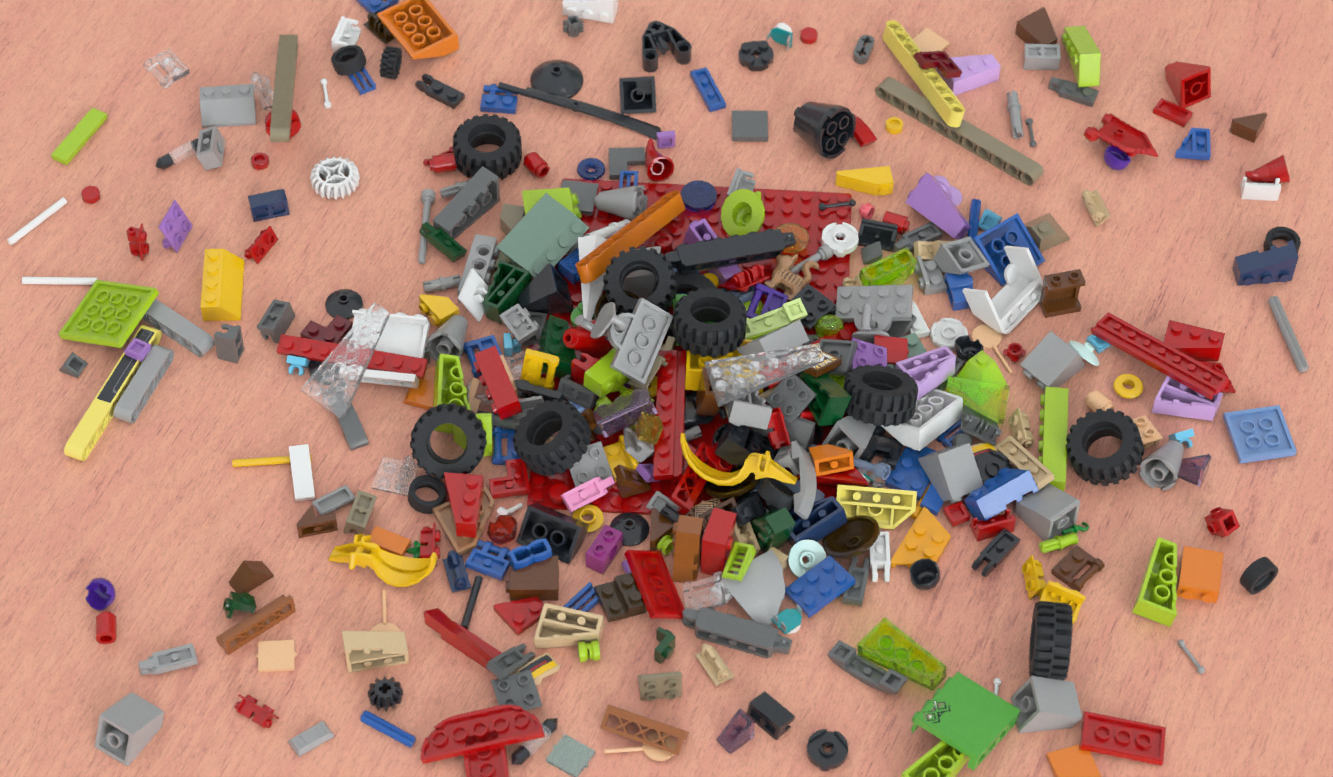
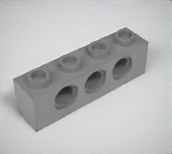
M475 234L457 290L458 296L472 268L486 284H490L491 270L494 271L496 264L495 256H498L500 253L496 248L498 246L497 237Z

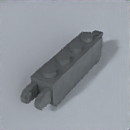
M701 607L700 611L686 608L682 613V623L684 626H688V628L695 629V635L698 639L766 659L772 657L774 652L789 654L792 646V640L779 635V629L771 625H763L750 619L746 620L736 617L733 614L718 612L713 608Z

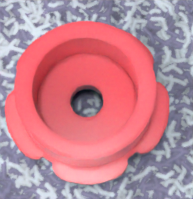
M870 202L862 204L859 209L861 219H871L875 212V207Z

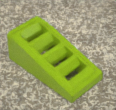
M734 542L722 578L742 581L756 553L754 545ZM737 565L741 566V568H735L733 566ZM730 571H735L739 573L738 575L731 574Z

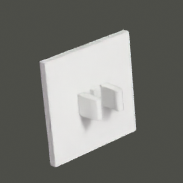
M472 268L458 299L475 319L480 321L484 314L482 302L488 293V286Z

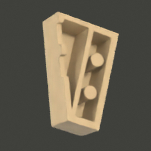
M544 603L534 637L535 649L578 646V642L590 643L592 640H598L600 644L605 627L604 616Z

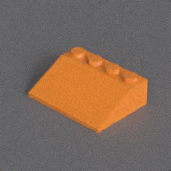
M404 0L377 14L378 18L412 59L442 57L459 49L458 34L429 0Z

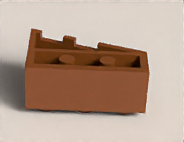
M679 515L678 523L674 522L673 526L674 536L672 545L674 546L672 556L674 557L672 580L673 582L696 585L702 554L703 518Z

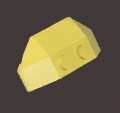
M838 485L836 500L844 508L847 518L866 515L873 517L878 522L880 528L895 529L915 512L917 491Z

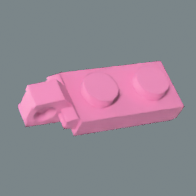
M612 476L601 480L600 477H595L562 494L561 497L569 513L604 496L608 493L606 488L613 485L615 481Z

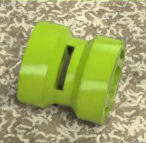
M592 640L590 643L578 642L580 662H586L588 659L593 661L600 660L598 640Z

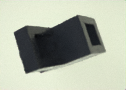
M758 492L747 493L736 499L737 504L730 509L731 512L737 513L736 522L738 526H744L755 517L761 516L766 512Z

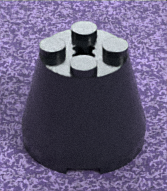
M810 101L801 107H797L794 112V133H797L810 147L825 158L832 159L841 155L845 151L844 146L849 138L854 136L856 118L847 107Z

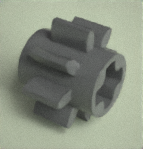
M568 16L567 21L563 20V33L567 32L569 37H577L580 32H584L583 20H580L578 16Z

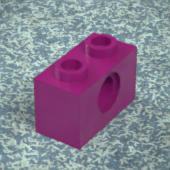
M605 524L586 552V567L603 575L623 546V532Z

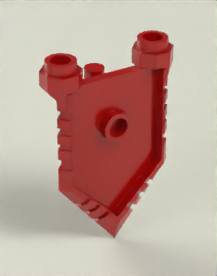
M1106 113L1103 116L1101 123L1104 126L1101 129L1088 127L1084 132V136L1088 141H1097L1099 138L1108 145L1117 147L1130 157H1135L1137 154L1158 157V153L1146 133L1121 121L1111 113Z

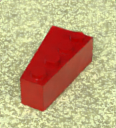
M496 346L475 353L476 362H473L477 373L481 372L479 378L482 386L487 387L485 393L488 400L493 401L491 407L494 414L498 413L500 419L504 420L523 412Z

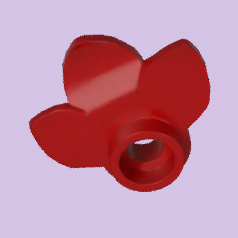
M718 442L714 444L713 448L706 446L705 454L716 470L731 472L732 468L738 466L728 463L715 454Z

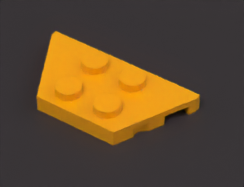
M923 507L890 560V567L908 565V568H910L915 561L920 559H931L936 563L940 559L951 540V535L926 507Z

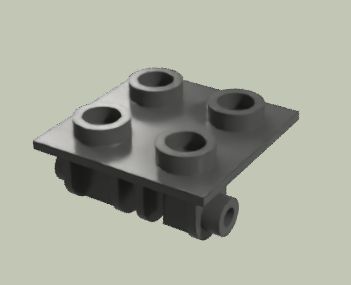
M790 371L767 397L766 401L773 408L780 407L784 418L792 424L817 394L801 378Z
M964 405L960 430L995 446L996 436L999 437L1002 432L999 426H997L998 421Z
M531 670L508 675L501 680H491L498 705H516L526 711L543 706Z

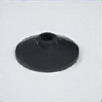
M341 289L328 296L325 307L327 313L333 318L339 315L345 319H351L354 317L352 310L361 309L363 307V300L357 292L350 289Z
M626 512L619 514L610 524V527L623 532V546L639 545L646 540L649 534L648 522L637 513Z

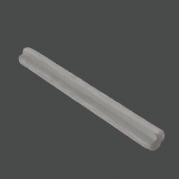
M1271 296L1268 303L1297 369L1300 373L1306 372L1309 365L1278 296Z

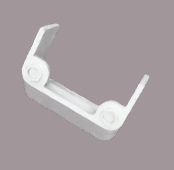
M1004 247L1010 264L1004 271L1007 284L992 300L986 290L968 288L962 290L973 315L1001 334H1009L1040 301L1043 280L1029 248Z

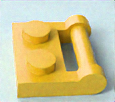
M526 349L520 380H527L529 384L540 385L546 389L553 390V379L556 367L559 365V357ZM543 363L548 364L546 378L541 377Z

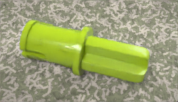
M1075 532L1063 536L1056 535L1053 539L1040 542L1039 550L1042 553L1054 550L1061 551L1064 547L1076 545L1078 537Z

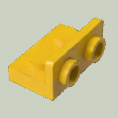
M623 435L619 436L618 443L603 447L615 482L617 480L613 469L616 466L622 465L636 470L639 461L625 451Z

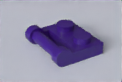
M756 284L754 296L748 311H746L747 318L751 319L759 316L755 314L762 294L767 295L760 315L782 307L786 303L788 296L763 284Z

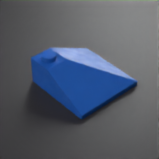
M1018 213L972 239L990 264L984 269L1000 286L1007 283L1004 271L1010 264L1004 249L1005 246L1029 248L1036 266L1045 261Z

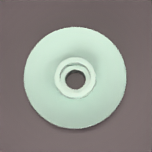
M1073 340L1068 342L1069 346L1076 350L1083 359L1095 366H1099L1100 362L1093 352L1095 348L1090 343L1085 342L1082 344Z
M801 540L794 544L789 552L788 564L790 570L795 576L800 578L824 560L826 553L823 547L816 541ZM804 556H806L808 559L807 563H803L802 558Z

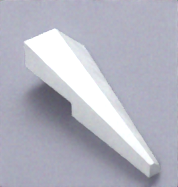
M598 235L578 237L579 261L607 239ZM606 272L590 283H581L583 316L588 321H592L596 303L602 295L604 289L603 278Z

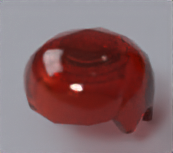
M499 515L496 522L489 523L487 536L492 542L500 545L513 541L518 531L516 519L509 515Z

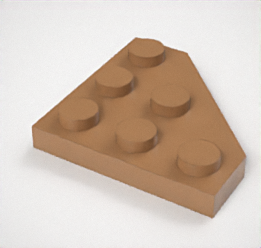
M485 486L477 538L456 535L449 502L432 508L433 514L452 548L459 555L466 554L472 551L473 548H477V543L483 534L495 506V501Z

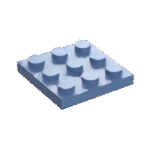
M1280 405L1226 412L1223 414V420L1239 464L1296 456L1297 450Z

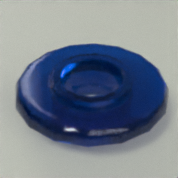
M586 158L577 166L578 175L585 180H597L604 175L606 170L602 161L596 158Z

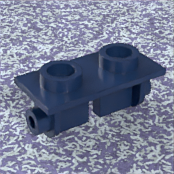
M455 550L449 551L447 558L442 560L451 592L470 589L471 584L462 555H459Z

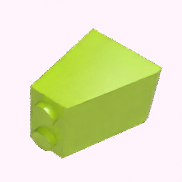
M570 188L522 191L525 215L547 193L578 218H582L580 209L577 207V204H579L578 196L576 193L573 194Z

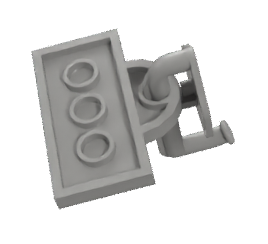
M913 285L838 287L836 323L855 322L858 332H854L852 338L874 344V335L889 336L886 332L890 329L892 321H911Z
M640 298L632 314L621 313L616 315L615 303L610 302L602 307L595 324L586 320L583 315L576 317L575 324L590 331L591 337L594 339L608 336L611 345L617 349L610 367L643 385L646 383L673 315Z

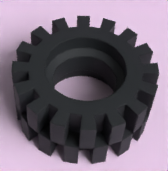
M385 46L381 55L382 59L380 60L379 72L381 77L396 80L400 73V65L402 64L401 48Z

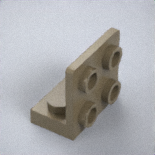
M681 672L638 675L640 700L654 701L663 698L675 699L682 696Z

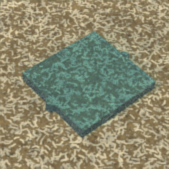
M564 734L558 744L553 746V750L546 758V762L572 777H578L583 769L588 767V763L594 756L595 751Z

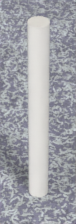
M62 197L8 238L7 242L13 245L67 204L66 199Z
M22 277V284L93 285L98 278Z

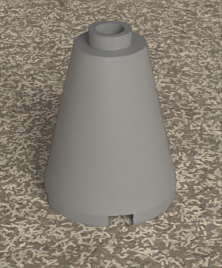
M643 185L602 191L595 196V206L600 211L633 220L647 209V195L643 193V190L646 189Z
M452 316L428 337L427 349L429 350L430 357L435 361L438 360L440 353L461 358L468 328V322L463 316Z
M1175 440L1168 441L1140 464V476L1148 486L1152 488L1158 487L1164 491L1171 489L1175 485L1184 454L1182 444Z

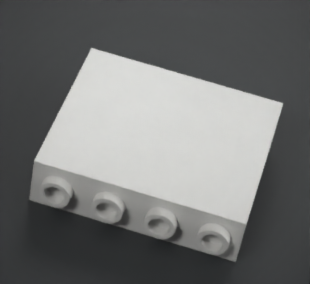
M363 308L352 310L354 322L349 346L424 358L430 328L427 317L420 314L408 316L401 312L389 314L382 310L370 312ZM349 366L341 367L340 375L345 381L418 388L420 380L416 374L360 369Z

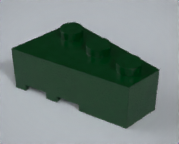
M550 315L542 328L538 351L559 357V365L556 367L554 377L561 379L567 374L572 376L571 362L574 358H577L575 350L567 347L563 342L564 332L569 329L568 321ZM543 363L542 372L547 374L548 364Z

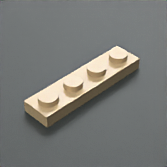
M1011 435L995 445L998 452L1007 456L1010 461L1009 463L1016 469L1030 470L1039 490L1055 479L1053 473Z

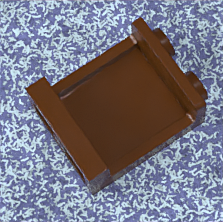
M1080 269L1044 275L1039 305L1045 318L1081 311L1078 295L1080 287L1085 286L1086 281Z

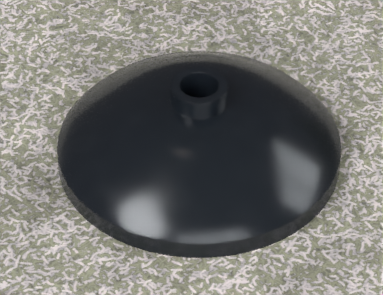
M549 60L541 63L533 70L530 83L534 89L572 98L579 93L583 86V74L571 62Z

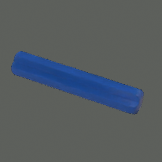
M980 199L971 200L969 216L971 228L967 233V237L972 239L978 234L981 208Z
M367 710L360 716L361 722L408 747H412L416 742L414 735Z

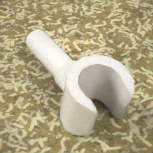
M519 503L508 510L501 506L497 510L499 514L496 517L502 521H507L510 515L522 508L523 505Z

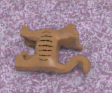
M779 254L776 257L777 268L773 271L770 282L766 281L764 285L774 290L779 287L785 291L784 294L788 296L787 303L810 283L812 275L809 268L819 269L818 263L811 260L806 261L802 267L805 276L803 278L790 271L798 254H795L793 257Z

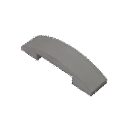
M792 441V459L799 464L801 491L794 494V512L805 520L808 519L815 501L817 487L816 472L808 452L796 441Z

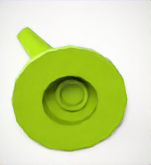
M739 189L732 192L725 199L721 211V221L723 228L729 236L736 234L741 236L750 232L757 233L761 229L765 214L761 192Z

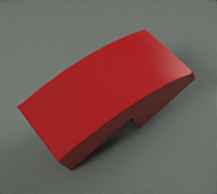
M855 115L856 128L854 137L860 147L874 143L877 140L874 133L863 120Z

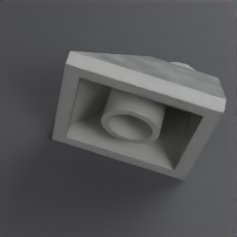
M971 237L942 244L933 258L943 272L958 275L990 265Z

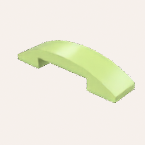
M798 298L787 302L778 309L754 318H747L745 339L806 317L808 314L801 299Z

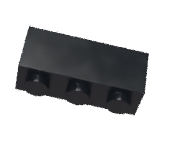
M533 503L527 507L516 542L528 546L535 540L547 539L552 549V557L558 556L560 561L570 564L583 544L589 524L539 503Z

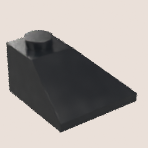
M655 76L619 78L621 114L656 112Z

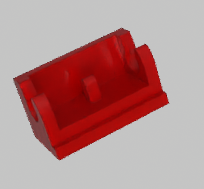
M586 353L581 354V357L587 360L586 362H581L575 358L571 362L572 381L582 386L584 385V373L600 360Z
M1008 508L1003 515L992 517L986 521H977V517L972 518L970 528L978 542L996 537L1004 528L1009 532H1014L1016 518L1014 515L1010 516V508Z

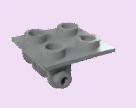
M601 441L587 445L588 450L581 456L582 459L573 464L574 467L569 469L575 487L595 477H600L601 480L610 476L613 478Z

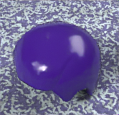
M1108 146L1104 152V161L1113 170H1123L1131 162L1130 156L1117 147Z
M94 578L86 587L88 590L86 601L92 608L98 611L105 610L115 600V588L107 579Z

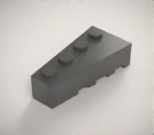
M482 166L434 218V228H441L453 239L457 238L500 201L499 177Z

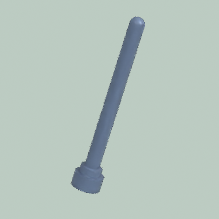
M811 444V445L809 446V448H810V447H815V446H818V445ZM853 457L854 466L872 471L877 478L883 480L889 477L891 471L889 464L883 462L873 464Z

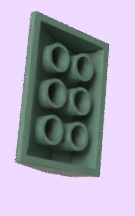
M545 193L496 248L517 267L530 271L533 281L547 264L551 263L554 267L578 241V237H582L589 227L575 214Z

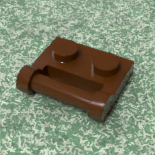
M1076 545L1052 568L1051 574L1073 590L1080 592L1084 588V584L1097 571H1101L1105 564L1102 560L1094 558ZM1087 564L1091 566L1079 579H1074Z

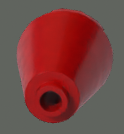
M597 319L592 320V321H590V322H592L593 324H595V322H596ZM580 325L567 329L563 335V342L567 347L592 357H604L613 347L608 340V336L594 339L591 337V332Z

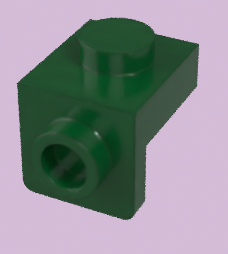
M231 591L229 597L225 598L223 603L226 618L231 619L234 609L254 613L256 609L254 596L248 593Z
M659 627L656 630V639L660 643L654 649V660L662 664L674 652L675 636L671 631Z

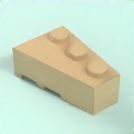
M342 631L348 673L409 663L405 632Z

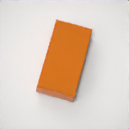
M375 526L370 534L372 537L371 543H376L382 550L399 556H404L406 550L411 545V539Z

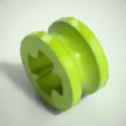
M664 536L657 545V548L662 550L664 555L673 551L674 545H672L673 539L671 540V536Z

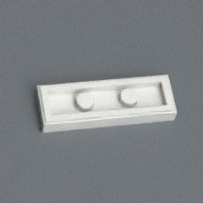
M308 444L289 446L295 501L314 500L315 493Z

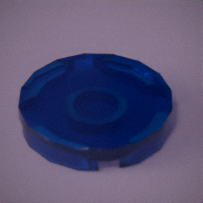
M695 180L689 182L681 190L685 207L694 212L710 210L717 201L715 187L705 181Z

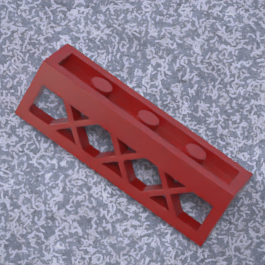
M701 442L694 454L700 461L714 469L713 463L708 458L703 460L701 451H705L708 445ZM689 464L669 497L672 502L679 506L677 512L681 515H686L692 509L707 480L697 475ZM686 478H692L693 483L690 487L687 486ZM678 492H684L685 497L683 501L676 496Z

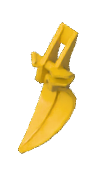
M681 433L680 443L683 455L689 466L704 480L716 485L734 486L744 481L750 473L755 474L756 480L773 478L789 484H796L798 480L796 476L771 459L769 451H766L765 455L759 453L749 454L742 469L732 473L713 469L695 456L687 444L685 433Z
M360 533L354 536V543L335 546L328 559L331 562L349 563L350 570L354 569L356 565L362 568L369 566L386 584L395 587H408L419 583L424 577L430 575L435 568L437 555L433 552L431 558L399 556L382 550L376 543H371V535Z

